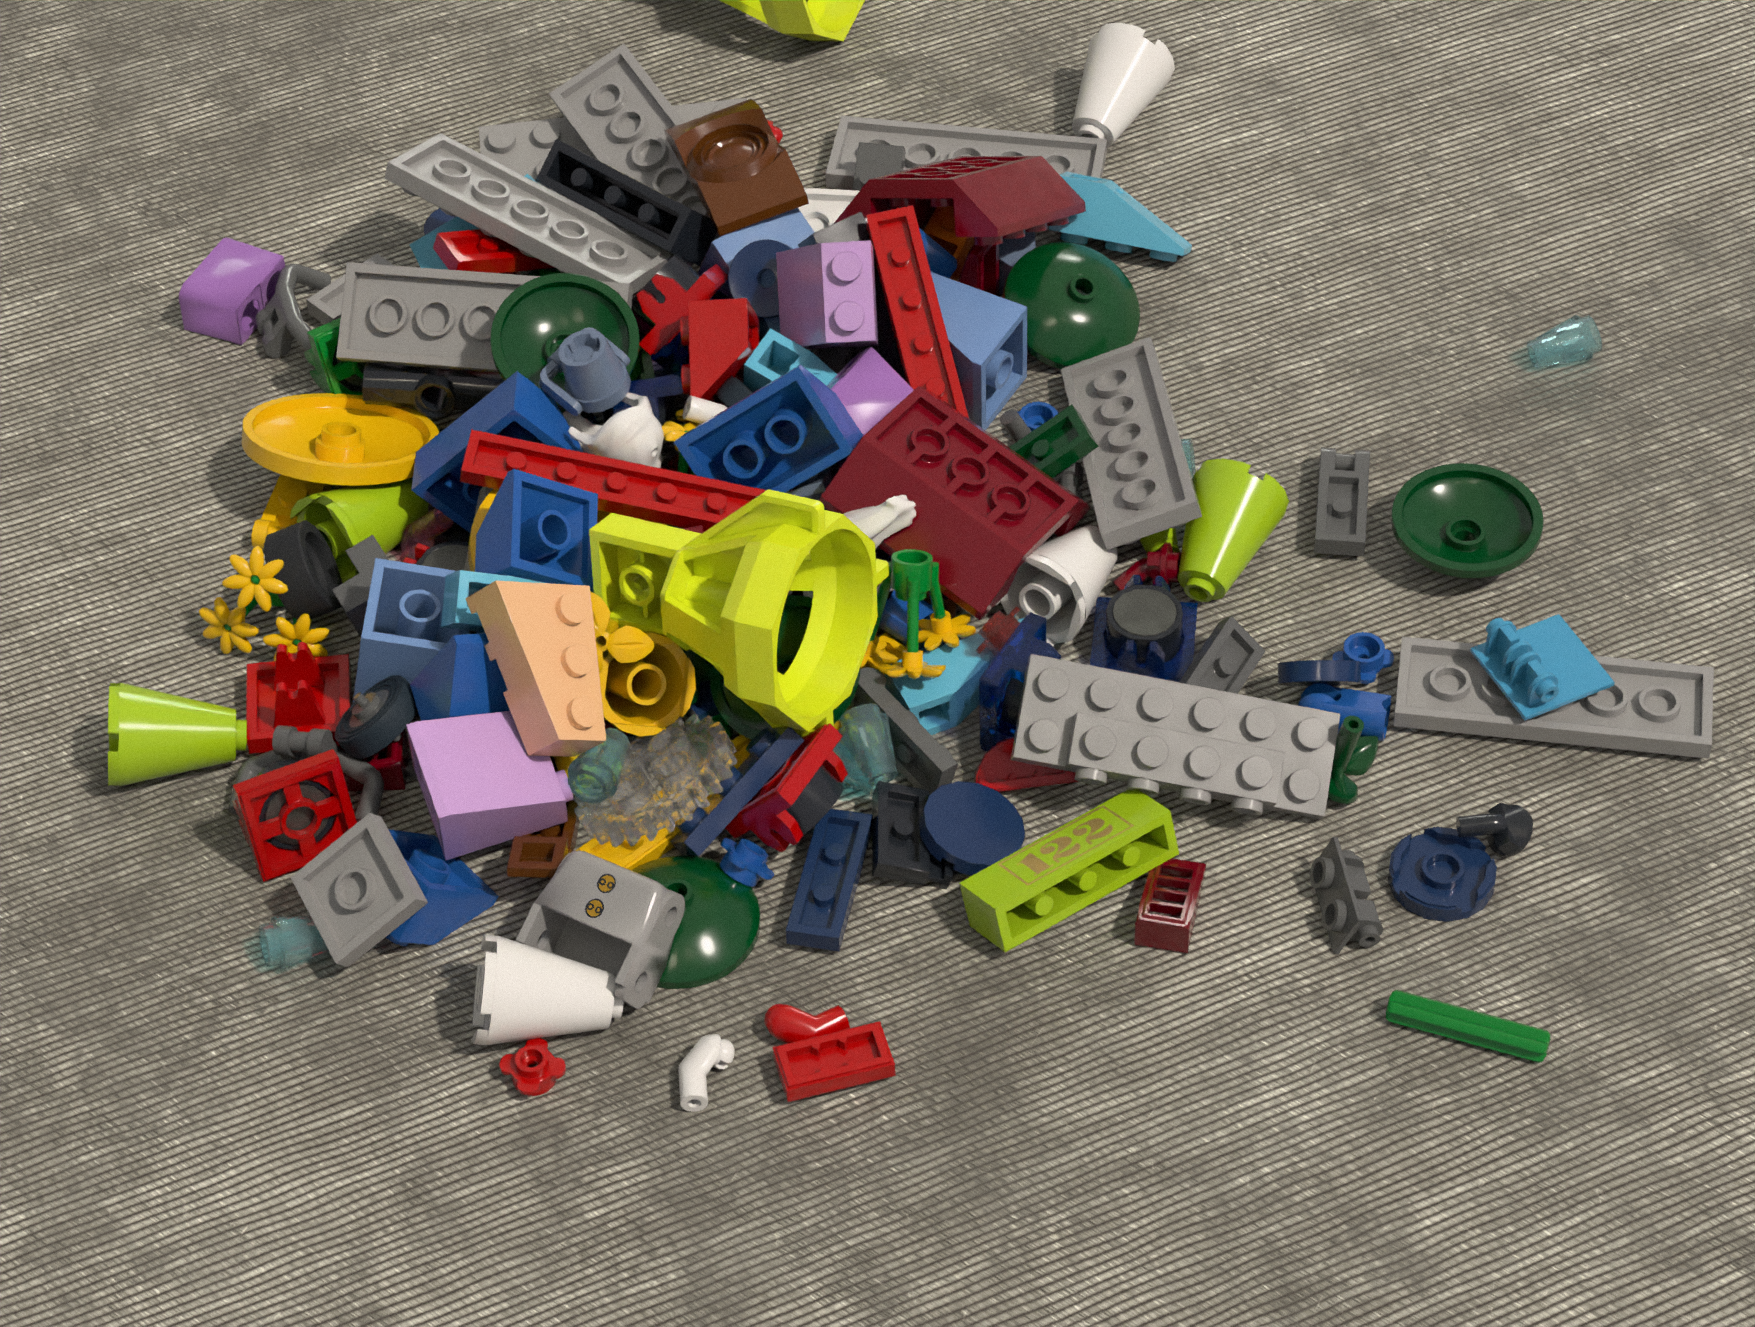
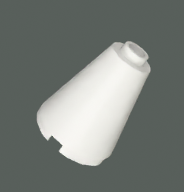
M1109 23L1100 28L1099 32L1092 37L1088 49L1072 123V129L1076 136L1107 139V147L1114 143L1170 81L1175 66L1173 56L1164 43L1157 39L1154 45L1143 37L1145 30L1134 25Z
M1092 525L1081 527L1042 544L1018 568L1008 593L996 604L997 606L1001 602L1008 615L1004 622L1007 624L1025 618L1028 622V642L1042 648L1053 647L1056 643L1065 642L1066 644L1071 641L1083 628L1117 561V547L1107 550L1099 527Z
M484 934L480 950L491 952H486L485 965L478 964L472 1026L483 1027V1030L478 1029L472 1037L473 1044L485 1046L609 1029L612 1018L621 1019L624 1001L615 996L617 985H615L613 973L501 936Z

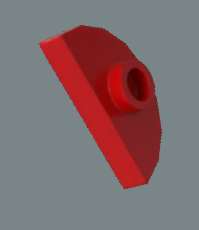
M1014 737L999 741L986 752L974 776V783L982 784L996 791L1079 782L1075 780V772L1010 760Z

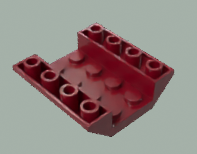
M959 156L869 179L834 224L859 212H862L866 220V215L913 205L918 226L922 230L925 229V225L928 224L937 207L954 206L956 237H974V245L984 246L1002 244L1003 239L1025 237V232L1045 231L1047 226L1068 224L1069 216L1086 212L1085 201L1042 156Z
M920 386L914 389L861 438L819 500L827 510L844 514L865 507L878 506L893 496L906 495L908 501H913L916 504L914 507L916 517L913 518L910 526L890 535L878 547L890 556L897 551L905 549L922 550L931 554L933 562L939 563L941 593L978 620H981L1008 593L1018 568L1025 562L1026 558L1033 554L1053 533L1058 537L1067 534L1088 513L1091 507L937 395Z

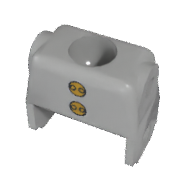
M573 851L568 853L562 860L555 875L533 903L516 941L613 973L615 976L614 982L617 985L615 996L629 1006L640 1009L644 1004H649L665 971L675 933L684 915L685 900L681 894L665 888L653 879L585 851Z

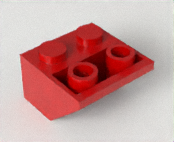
M747 298L688 301V316H681L680 320L681 341L683 346H688L690 364L682 365L683 393L725 405L718 399L716 392L731 375L743 383L744 364L760 343L759 318Z

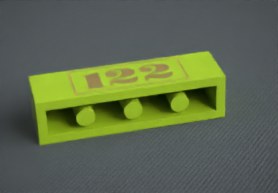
M1138 789L1126 790L965 879L959 885L970 927L1001 950L1007 952L1177 856L1179 849L1171 811Z

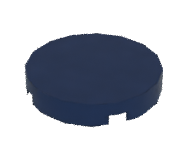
M957 781L941 785L929 795L918 821L921 839L930 854L940 862L942 858H945L948 862L955 864L953 870L965 875H974L1021 849L1025 838L1023 819L1013 803L998 791L979 783Z
M1433 827L1424 829V834L1416 835L1413 838L1412 834L1401 839L1391 853L1388 883L1394 898L1407 911L1424 919L1450 922L1467 919L1485 908L1494 894L1497 866L1494 858L1491 860L1490 856L1485 852L1486 846L1474 836L1459 838L1457 829Z

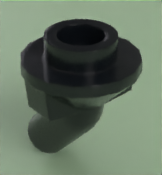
M1499 803L1489 809V814L1458 816L1456 818V828L1459 838L1487 835L1491 850L1500 856L1510 857L1518 854L1530 841L1533 832V819L1530 813L1519 805Z

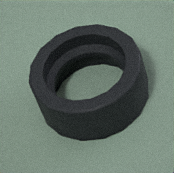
M304 520L266 536L264 543L266 564L277 559L284 561L283 568L272 578L278 579L287 585L288 592L277 595L293 618L298 620L301 615L306 613L309 614L311 620L342 607L332 590L343 584L339 568L326 540L313 524Z

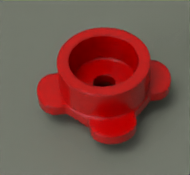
M542 1038L528 1040L526 1045L519 1049L518 1052L504 1055L499 1063L501 1073L510 1075L516 1090L528 1096H538L548 1092L555 1085L556 1079L561 1078L566 1072L565 1061L562 1058L554 1057L548 1050L547 1041ZM537 1064L535 1067H528L529 1065Z

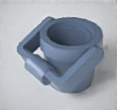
M590 327L575 332L564 339L559 348L547 359L548 364L540 372V388L574 416H578L582 411L588 413L602 412L614 407L624 399L631 385V379L626 369L630 364L629 357L603 334ZM563 372L566 392L552 381L558 373Z

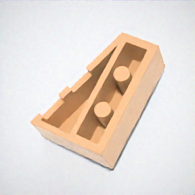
M494 581L465 598L471 614L477 613L489 641L484 647L490 661H497L508 690L503 692L528 756L575 757L605 742L606 732L590 586Z

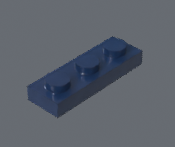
M786 726L776 727L773 730L766 727L759 732L746 747L750 755L737 769L733 765L728 767L713 782L711 789L715 793L702 807L699 804L694 805L679 819L676 828L680 832L670 843L682 855L699 857L804 740L792 728Z
M830 809L815 825L786 927L787 944L840 952L872 834V814Z

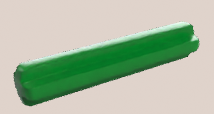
M1394 990L1391 993L1386 1007V1019L1389 1022L1538 1063L1544 1061L1550 1045V1033L1547 1030L1400 990Z

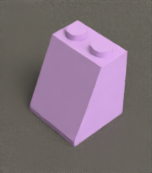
M871 240L818 243L776 253L781 335L806 349L878 345L874 252Z
M510 711L424 720L406 724L414 770L445 860L514 839V836L527 835L568 821L566 802L574 800L565 770L555 772L550 756H528Z

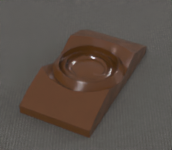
M748 99L664 130L667 141L719 236L809 204L807 194L786 149L779 145L762 108L754 100Z

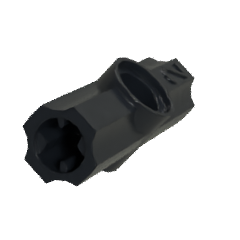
M366 362L362 393L365 404L415 407L424 416L437 419L450 415L453 410L468 411L502 384L504 380L499 373Z

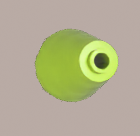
M1224 458L1207 460L1202 463L1199 471L1196 470L1192 477L1203 517L1191 520L1185 524L1178 581L1184 588V592L1196 601L1210 602L1211 600L1223 598L1285 516L1289 503L1285 489L1267 473H1265L1263 480L1249 474L1251 465L1244 462Z
M409 478L392 483L351 486L307 495L295 503L291 510L290 519L297 516V523L307 520L319 530L332 551L339 568L342 583L358 575L346 553L347 549L373 535L385 555H387L426 519L429 503L412 491L413 480Z
M121 682L110 683L108 699V785L124 786L236 761V751H246L247 720H236V709Z

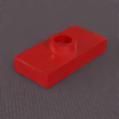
M880 1021L773 1047V1059L787 1102L896 1076L895 1063Z

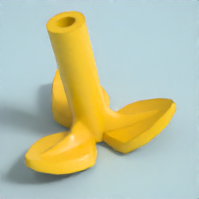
M591 592L599 674L603 671V651L608 650L611 656L620 663L637 662L651 653L655 647L652 639L638 628L628 625L619 628L618 623L610 619L611 612L603 599Z

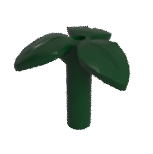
M1347 716L1344 719L1336 738L1328 798L1342 804H1352L1358 798L1357 785L1345 774L1354 776L1364 775L1372 766L1378 750V737H1360L1364 723L1357 716Z

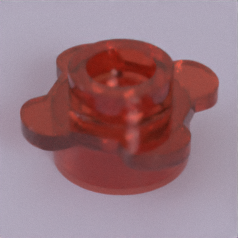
M1018 606L1007 616L999 610L980 629L978 633L985 640L976 649L979 655L987 648L998 658L1022 634L1025 627L1015 618L1021 611Z

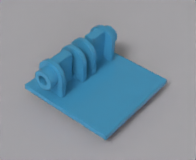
M1560 614L1516 630V626L1511 621L1495 618L1486 626V632L1488 633L1486 642L1470 648L1472 655L1525 721L1615 685L1613 679Z

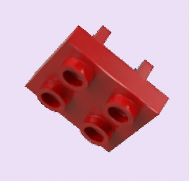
M305 642L297 644L296 653H289L286 645L279 644L276 649V661L247 664L246 720L249 754L273 750V733L279 725L294 726L298 731L310 732L313 728L329 729L333 740H336L334 737L336 727L342 716L352 705V678L349 654L314 657Z

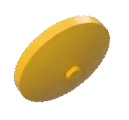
M334 393L300 394L274 399L250 410L242 423V447L247 456L260 466L291 478L331 485H378L412 478L416 452L437 436L439 430L429 418L409 407L365 404L361 395Z

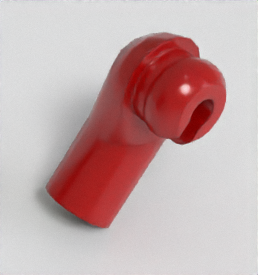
M775 1004L767 1010L764 1017L765 1026L770 1034L787 1044L850 1029L848 1018L839 1005L813 1016L791 1005Z

